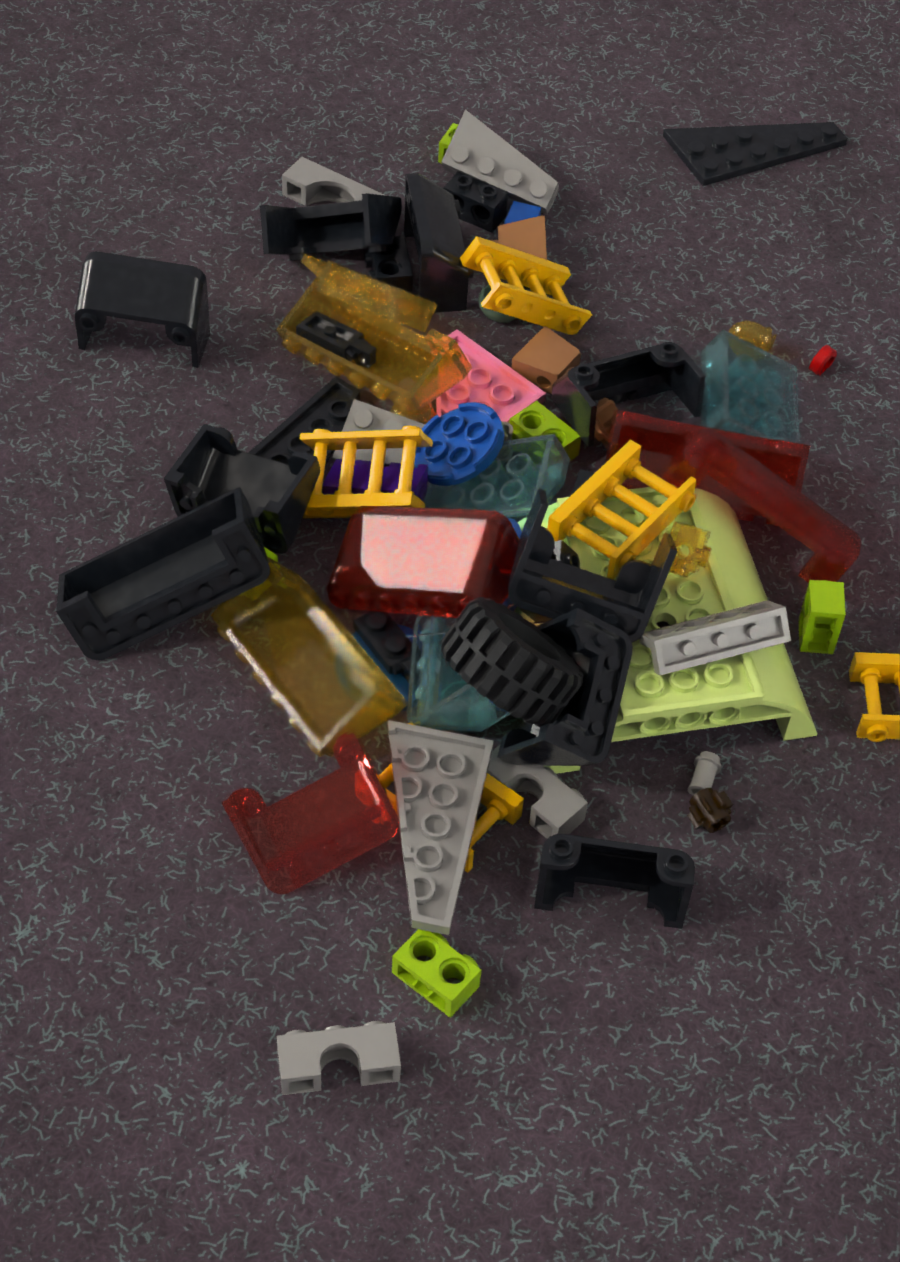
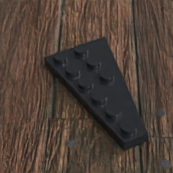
M834 122L663 130V137L702 186L842 147L847 144L848 139Z
M336 376L248 453L287 465L289 458L295 452H307L313 455L314 450L300 440V433H313L315 429L342 432L353 400L360 401V390ZM327 450L326 464L334 450Z

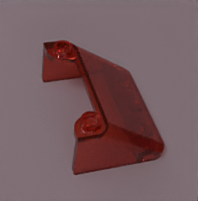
M355 728L337 738L334 744V756L340 768L268 807L258 791L247 787L240 788L226 795L221 802L266 887L276 894L292 892L388 841L398 831L399 817Z

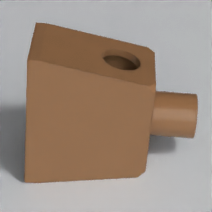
M537 216L499 225L498 240L490 241L547 260L545 216Z
M544 326L512 358L511 368L544 392L552 394L553 383L570 369L580 365L581 353L575 346L550 328Z

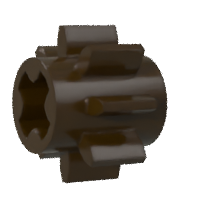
M705 788L697 792L690 799L689 804L691 806L688 808L690 813L687 817L696 830L703 826L709 833H714L724 828L731 821L729 814L732 812L729 808L734 804L725 791L718 793L717 790L713 791L712 788Z

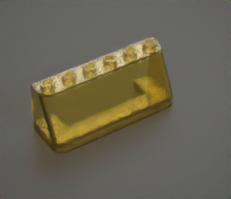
M320 273L276 329L283 339L281 344L293 354H297V352L302 353L312 364L316 366L319 363L325 365L326 369L337 377L341 375L346 376L356 387L360 389L364 386L369 388L377 398L383 401L387 398L392 400L400 410L406 413L410 410L417 412L465 379L472 369L471 364L455 339L432 328L426 336L408 329L352 301L340 283ZM318 311L363 333L364 339L370 345L376 347L377 361L370 368L356 364L354 359L348 361L346 358L344 359L297 335L296 326L312 313Z
M268 557L270 573L266 581L221 603L211 616L219 625L217 628L218 633L225 640L236 646L234 650L236 656L247 665L250 664L254 669L252 676L261 685L270 689L272 692L270 695L271 700L281 709H286L290 714L288 718L289 723L299 732L305 733L309 738L306 742L308 747L320 757L324 754L332 757L398 715L408 705V702L311 586L297 573Z

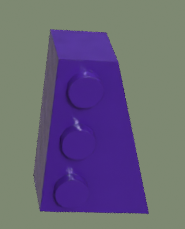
M342 459L335 460L323 482L322 493L324 495L334 494L338 490ZM355 460L351 489L353 494H364V491L368 490L371 461ZM391 462L389 467H384L381 492L394 493V490L398 489L401 463ZM419 464L417 469L414 468L411 491L425 503L426 508L428 464ZM421 516L358 518L364 522L374 521L387 525L390 529L397 532L406 531L413 533Z

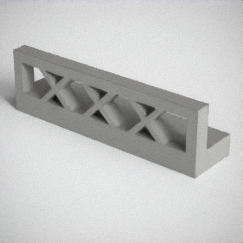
M767 600L646 631L639 640L640 644L651 649L654 672L658 675H664L791 641L786 607Z

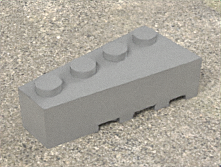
M465 109L441 161L444 170L453 174L461 172L508 192L509 199L541 207V213L548 215L559 192L558 182Z

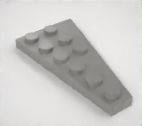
M388 720L387 729L411 927L449 935L494 741Z

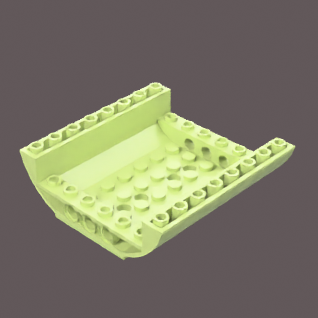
M676 483L672 485L679 488L683 483ZM651 487L629 489L658 508L668 499ZM695 488L696 500L691 509L686 513L682 511L636 557V560L652 564L664 533L672 535L677 548V554L644 632L660 628L656 624L658 622L664 621L673 625L768 600L736 513L719 496ZM614 496L612 498L607 497L601 503L637 527H640L648 519L647 516ZM569 497L557 498L556 503L548 506L541 526L548 528L549 516ZM595 516L587 517L580 523L617 547L628 538ZM527 517L518 522L521 531L524 528ZM567 536L563 540L578 554L580 569L607 577L610 558L575 536ZM516 607V613L529 622H535L522 612L519 607ZM639 639L632 642V657L611 742L776 719L783 741L817 736L816 728L784 643L658 675L654 672L651 649L640 644ZM581 766L544 767H549L558 774L579 771Z

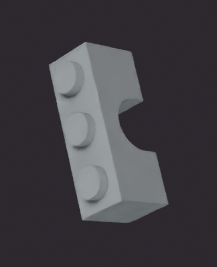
M500 745L492 751L487 773L514 792H528L538 798V801L531 806L529 824L545 838L548 839L555 834L569 835L585 820L588 802L578 790L568 787L558 779V776L552 769L544 766L514 765L497 757Z
M371 1021L363 1026L349 1028L335 1025L322 1031L313 1032L292 1030L285 1035L277 1036V1054L282 1095L321 1091V1071L327 1063L337 1059L347 1060L356 1066L359 1071L361 1086L400 1081L401 1062L395 1022Z

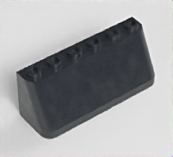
M238 487L59 575L56 612L86 657L92 660L106 659L266 581L270 573L269 560L249 502L242 489Z

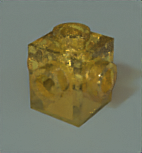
M674 522L670 534L677 548V554L669 572L688 577L689 572H698L700 566L706 568L712 548L707 547L711 532L682 522ZM682 545H686L689 548L688 556L682 554Z

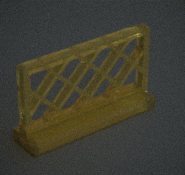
M304 254L301 260L302 264L320 278L316 288L320 293L426 332L437 308L435 302L329 260L325 262L307 254Z

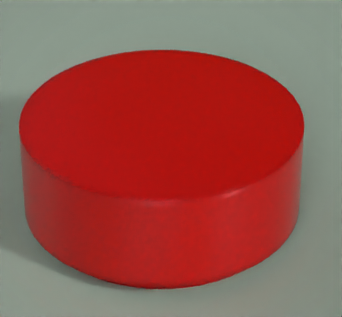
M828 344L825 345L814 356L809 369L816 375H821L832 365L837 356V351Z

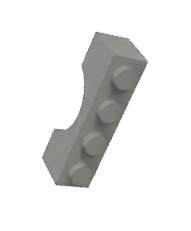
M304 157L297 160L282 174L283 196L305 206L321 201L336 203L362 200V194L366 193L384 195Z

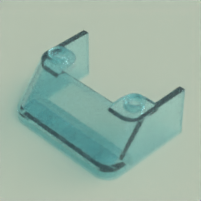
M484 569L479 570L426 606L416 618L413 635L448 631L467 604L479 597L492 599L509 609L514 605L509 598V583ZM446 633L414 636L407 704V720L409 723L437 730L481 732L510 715L508 711L499 708L487 697H483L473 686L467 684L458 672H455L450 667V663L444 659L441 652V641Z

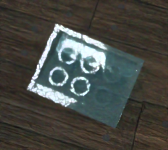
M722 330L701 351V371L706 375L701 411V441L729 453L799 458L797 367Z
M555 434L504 441L496 459L474 478L451 486H438L429 483L424 500V516H420L417 528L423 531L492 522L496 518H527L538 489L546 492L549 504L565 483L570 458Z

